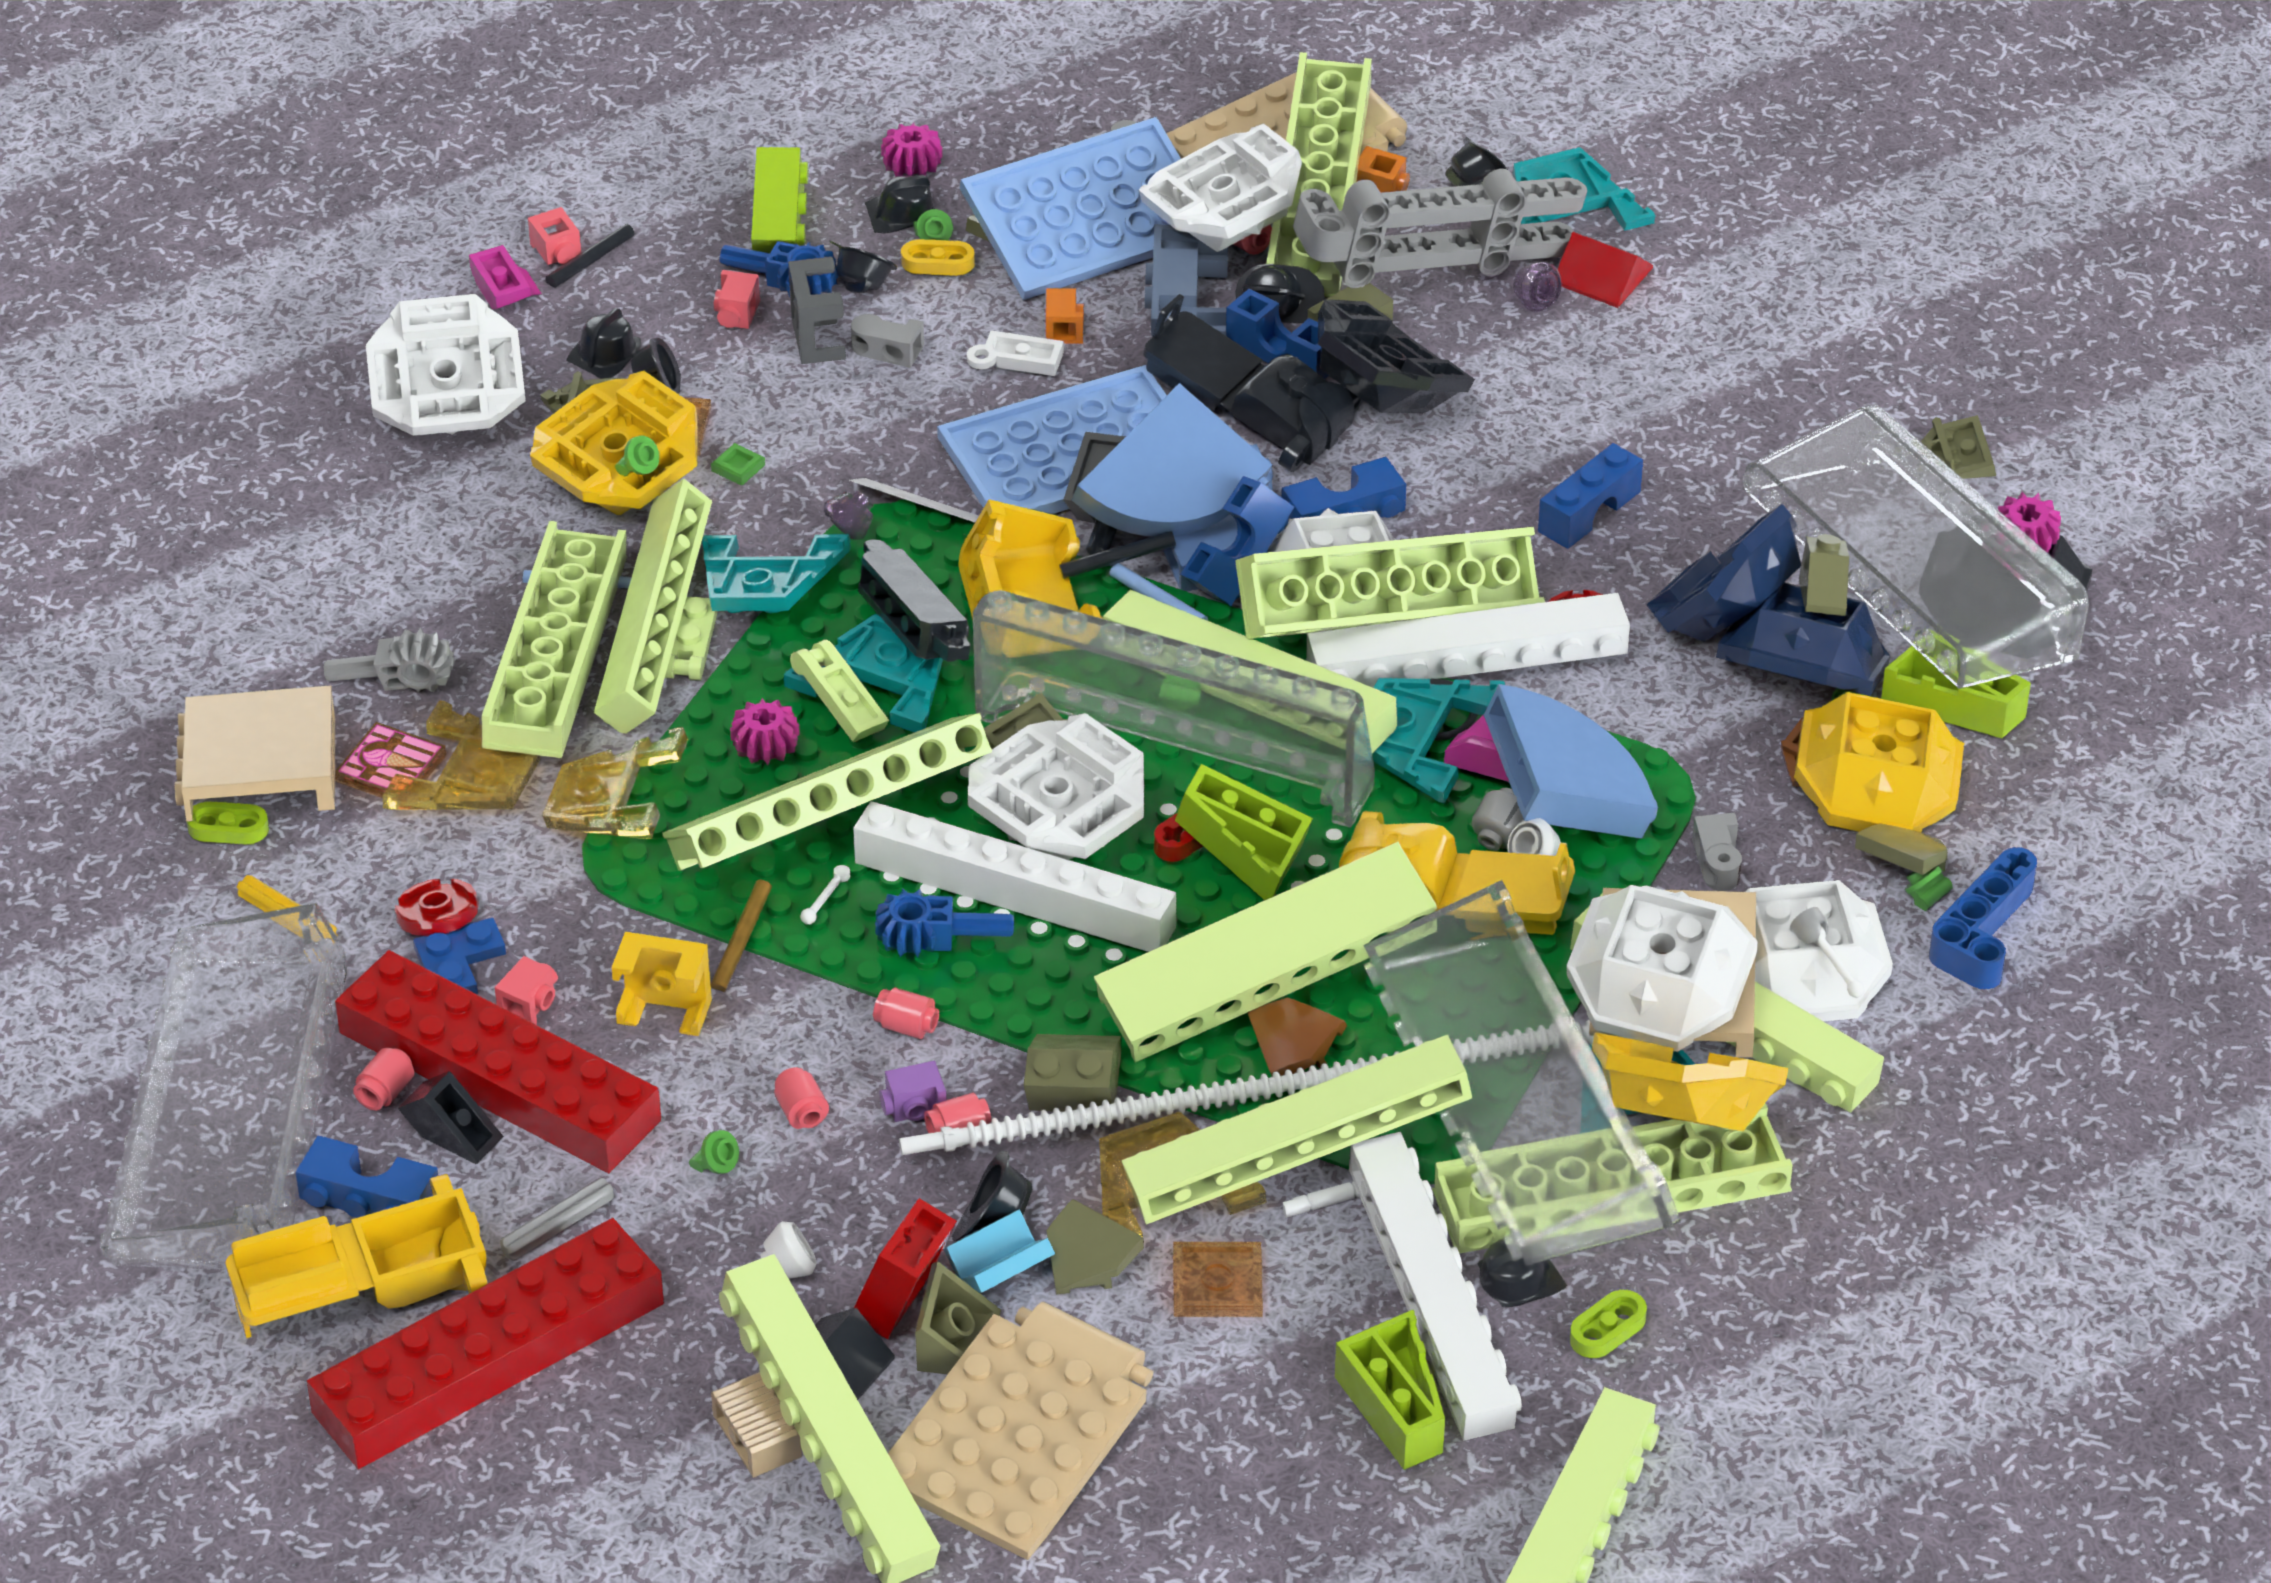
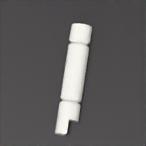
M1352 1181V1183L1348 1182L1308 1193L1307 1196L1294 1197L1289 1201L1283 1202V1212L1287 1218L1309 1212L1310 1209H1320L1352 1200L1355 1197L1359 1198L1360 1196L1354 1181Z

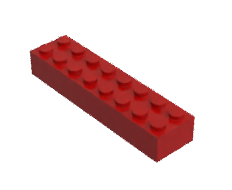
M391 950L383 954L335 1000L340 1034L377 1053L382 1048L402 1050L410 1057L414 1072L426 1079H431L450 1071L478 1106L608 1174L661 1121L658 1087Z
M611 1218L306 1380L311 1413L359 1470L664 1304L661 1270L614 1218Z

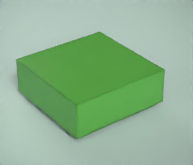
M734 443L711 463V471L742 486L765 466V457Z

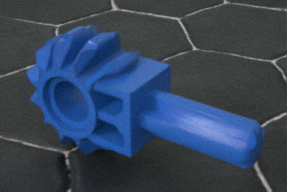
M777 241L770 253L724 245L721 249L719 257L721 264L765 273L767 286L779 288L780 291H787L789 297V261L833 257L834 273L807 276L811 295L821 294V292L831 293L832 286L837 284L836 259L832 251L825 250L824 245L814 247L808 242L806 246H799L797 244Z
M902 888L899 896L887 894L884 903L878 904L875 933L877 939L884 944L886 951L897 949L900 957L906 952H913L918 958L922 949L930 952L952 951V935L1010 937L1014 933V917L1011 914L955 913L953 912V897L929 895L924 897L920 889L915 893H907Z

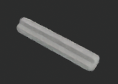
M598 1178L502 1237L500 1240L502 1252L510 1260H517L607 1204L614 1198L611 1184L604 1178Z

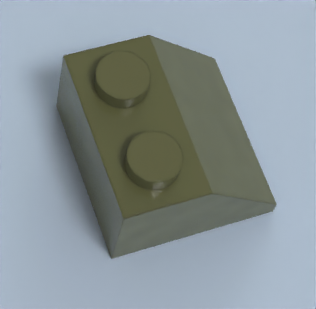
M1037 1034L1028 1047L1024 1077V1090L1029 1110L1053 1112L1054 1108H1058L1060 1112H1064L1066 1106H1071L1072 1110H1076L1078 1104H1083L1084 1108H1088L1091 1102H1095L1097 1106L1102 1105L1103 1100H1108L1109 1104H1113L1117 1096L1122 1036Z

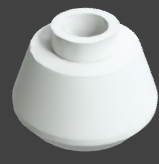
M1541 818L1529 821L1522 820L1512 830L1508 839L1507 849L1509 853L1556 856L1561 841L1557 833L1545 820Z
M780 1222L763 1242L765 1251L760 1254L761 1259L775 1254L788 1279L808 1276L813 1273L817 1264L815 1255L808 1241L793 1222Z

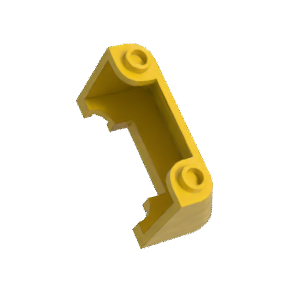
M988 499L965 539L959 554V570L982 652L997 656L1088 644L1093 638L1099 636L1103 626V618L1097 606L1085 604L1078 610L1070 579H1063L1059 564L1075 559L1079 552L1080 540L1076 536L1072 519Z

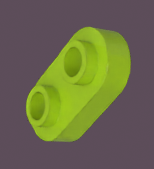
M206 801L193 806V821H187L189 835L198 841L248 845L257 843L267 836L269 823L266 811L258 805Z
M1616 1290L1606 1295L1573 1320L1570 1331V1345L1572 1349L1586 1358H1600L1609 1354L1644 1327L1647 1312L1644 1298L1631 1290ZM1618 1315H1627V1316H1629L1630 1318H1628V1319H1621V1318H1619V1317H1617V1316H1618Z

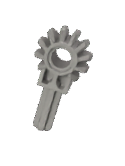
M420 628L417 633H412L405 629L401 636L379 639L376 655L325 661L324 676L329 682L379 677L384 691L405 690L410 687L416 689L418 693L422 689L435 692L438 685H446L447 680L450 678L454 665V652L449 648V641L438 639L437 632L426 634Z

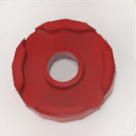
M430 879L415 884L405 890L398 898L399 904L395 905L397 923L402 930L420 936H430L434 933L446 934L458 930L471 922L478 913L479 903L475 889L471 884L459 879H450L451 884H441L440 879Z

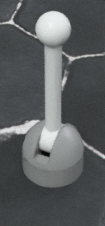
M1812 907L1800 913L1791 922L1790 927L1804 943H1818L1847 983L1849 995L1854 998L1862 996L1864 985L1860 981L1853 979L1825 940L1828 924L1820 909Z

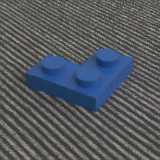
M493 917L466 924L462 928L446 934L434 933L430 936L413 939L414 949L422 967L475 994H478V988L469 964L506 955L505 943Z

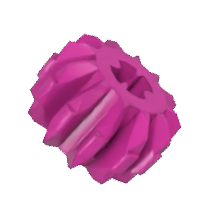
M914 122L911 126L899 124L898 129L888 130L887 136L883 138V144L881 145V156H883L886 171H894L895 177L904 173L911 176L913 174L926 176L927 171L936 172L937 166L941 164V158L943 157L938 132L929 130L928 125L916 126Z
M2023 491L2018 496V499L2007 496L2003 506H1998V510L1995 512L1994 522L1996 523H1994L1993 530L1995 539L2000 540L2002 550L2014 549L2015 557H2018L2022 552L2028 553L2032 559L2037 554V551L2048 554L2051 545L2056 544L2060 537V511L2054 510L2052 500L2041 501L2039 492L2033 498L2027 497Z
M763 698L758 704L746 702L744 709L735 711L732 727L730 728L731 740L738 752V756H747L751 764L758 760H764L768 765L770 760L774 758L784 761L786 753L795 752V746L800 735L799 723L797 722V717L792 712L791 706L782 707L779 699L772 703H766Z

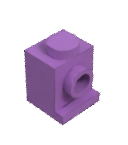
M935 1060L885 1071L886 1089L879 1091L880 1102L884 1115L892 1114L895 1122L921 1120L924 1118V1112L933 1109L934 1104L946 1101V1089Z

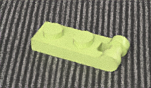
M686 597L665 678L674 679V675H686L689 677V680H702L718 612L712 611L709 598Z
M823 640L815 643L809 651L801 649L791 654L790 662L793 670L799 675H804L852 742L885 729L889 719L830 641Z

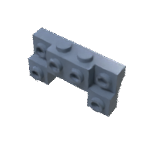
M1154 224L1153 263H1146L1145 285H1152L1145 286V309H1151V336H1153L1160 311L1178 294L1184 296L1180 312L1187 311L1226 336V308L1197 307L1198 277L1227 278L1228 247L1216 252L1190 233L1175 230L1171 225ZM1172 311L1168 314L1166 320L1169 318V316L1171 315Z

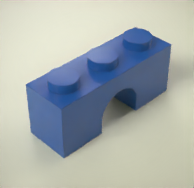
M1251 289L1245 291L1226 307V336L1267 363L1273 358L1287 353L1300 359L1324 379L1329 376L1320 369L1321 346L1318 345L1317 321L1308 318L1291 333L1281 322L1279 303Z
M1615 443L1609 445L1540 499L1538 532L1569 549L1592 531L1594 516L1602 503L1617 511L1641 492L1643 459Z
M1385 456L1352 466L1351 489L1348 491H1331L1325 488L1318 478L1315 477L1282 487L1281 497L1295 507L1289 515V519L1320 516L1328 508L1337 514L1377 511L1381 518H1391L1406 509L1407 484Z
M1243 476L1222 508L1233 516L1237 523L1238 531L1235 541L1224 550L1200 542L1180 575L1210 597L1232 606L1233 602L1240 597L1235 560L1252 554L1268 553V548L1277 534L1282 532L1287 526L1289 515L1295 507L1263 483Z
M318 1135L295 1173L299 1199L305 1200L314 1207L328 1206L343 1210L348 1215L358 1218L433 1196L430 1178L438 1176V1169L435 1166L397 1156L391 1168L385 1173L373 1177L360 1175L361 1167L357 1145Z

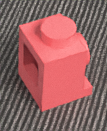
M562 207L528 218L530 245L536 248L547 265L556 262L566 264L581 254L580 232ZM556 225V232L548 234L544 229Z
M722 270V290L717 289L714 297V311L718 312L717 320L720 325L727 328L749 329L760 303L759 275Z
M523 956L494 987L496 1005L537 1025L536 1015L540 1010H547L554 1000L555 989L553 985L558 980L557 973L551 966Z

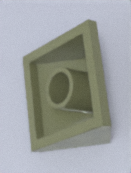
M938 1261L931 1265L915 1331L917 1371L948 1375L992 1315L1000 1316L1001 1309Z

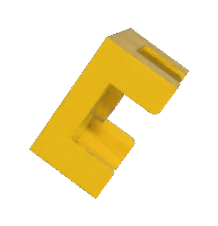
M625 932L611 967L613 981H619L622 974L624 975L625 988L616 1009L617 1024L637 1026L646 1003L687 1009L679 1032L681 1034L699 1036L712 1001L707 944Z

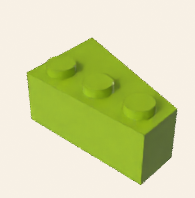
M756 147L751 234L752 250L770 253L777 241L805 246V224H801V216L807 214V193H804V184H808L809 166L808 162H802L800 147Z
M1932 628L1885 668L1881 699L1936 710L1943 722L2003 738L2026 718L2031 683Z

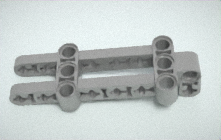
M1497 169L1490 172L1480 185L1380 193L1373 181L1361 180L1354 183L1348 189L1341 211H1339L1332 197L1326 192L1318 189L1303 191L1300 195L1293 228L1307 254L1320 262H1334L1344 282L1350 288H1360L1369 284L1374 278L1375 273L1469 264H1477L1482 274L1492 277L1504 272L1509 266L1510 261L1563 256L1571 234L1574 232L1570 226L1561 222L1521 224L1522 217L1579 212L1583 208L1587 188L1582 182L1573 178L1516 182L1511 172L1507 169ZM1472 221L1470 229L1385 236L1387 228Z

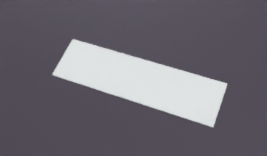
M867 478L849 480L972 522H976L979 517L978 515Z

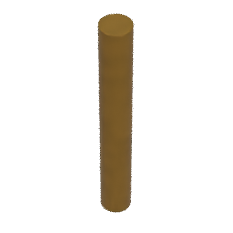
M757 880L710 983L712 989L725 992L772 889V885L765 880Z

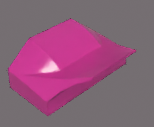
M504 245L469 255L470 268L475 282L492 309H498L526 297L542 294L527 270L515 264Z
M1483 714L1470 728L1457 734L1445 750L1444 763L1509 782Z

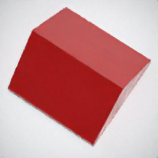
M1572 232L1554 276L1553 284L1619 308L1653 269V265L1637 255Z

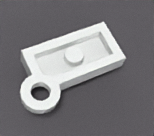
M990 331L986 344H979L969 348L967 351V362L976 369H987L996 364L997 368L1055 376L1064 353V341ZM985 355L987 357L984 359H979L976 356Z

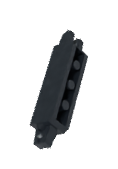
M871 539L865 541L863 548L865 554L862 556L861 576L858 585V592L916 657L923 659L942 658L947 662H953L957 659L962 661L969 660L971 645L967 640L969 634L967 619L903 549H892L881 540Z

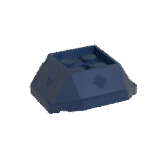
M1783 504L1779 505L1759 518L1725 551L1719 553L1716 557L1710 551L1687 566L1646 604L1668 633L1675 630L1705 642L1759 607L1802 566L1794 529L1798 526L1796 521Z
M1784 582L1759 607L1732 624L1718 643L1716 658L1871 696L1884 676L1885 668L1889 665L1890 655L1878 638L1865 602L1847 598L1845 616L1805 612L1800 586Z

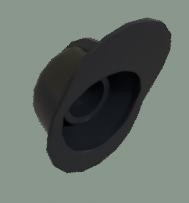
M1465 137L1463 138L1464 146L1450 159L1451 166L1445 172V176L1455 187L1480 185L1490 172L1507 168L1495 154Z
M899 175L892 177L885 184L881 196L865 202L874 233L883 234L912 227L913 222H916L923 212L935 209L932 203L930 182L925 175Z
M829 241L839 248L837 276L844 281L846 290L852 293L878 290L883 285L890 271L897 270L896 264L881 256L857 248L844 247Z
M1255 265L1244 272L1238 280L1235 290L1236 299L1245 291L1251 289L1278 302L1279 317L1283 323H1304L1308 319V309L1325 299L1324 288L1315 274L1308 269L1289 265Z
M614 308L608 314L595 315L587 320L583 326L580 341L569 353L566 361L600 379L612 378L623 370L632 356L641 348V339L633 335L631 325L623 318L622 311L619 308Z
M650 339L649 344L632 356V372L645 371L679 394L681 373L673 352L663 339Z
M1000 1151L989 1163L982 1175L973 1199L964 1211L952 1235L953 1241H958L965 1237L975 1225L985 1227L1019 1209L1022 1215L1024 1214L1033 1190L1032 1184L1009 1165L1010 1156L1008 1151Z
M1509 1237L1498 1240L1488 1248L1484 1258L1477 1263L1480 1268L1479 1279L1482 1288L1505 1308L1520 1306L1527 1302L1552 1296L1564 1290L1567 1286L1541 1245L1538 1243L1531 1244L1521 1238Z

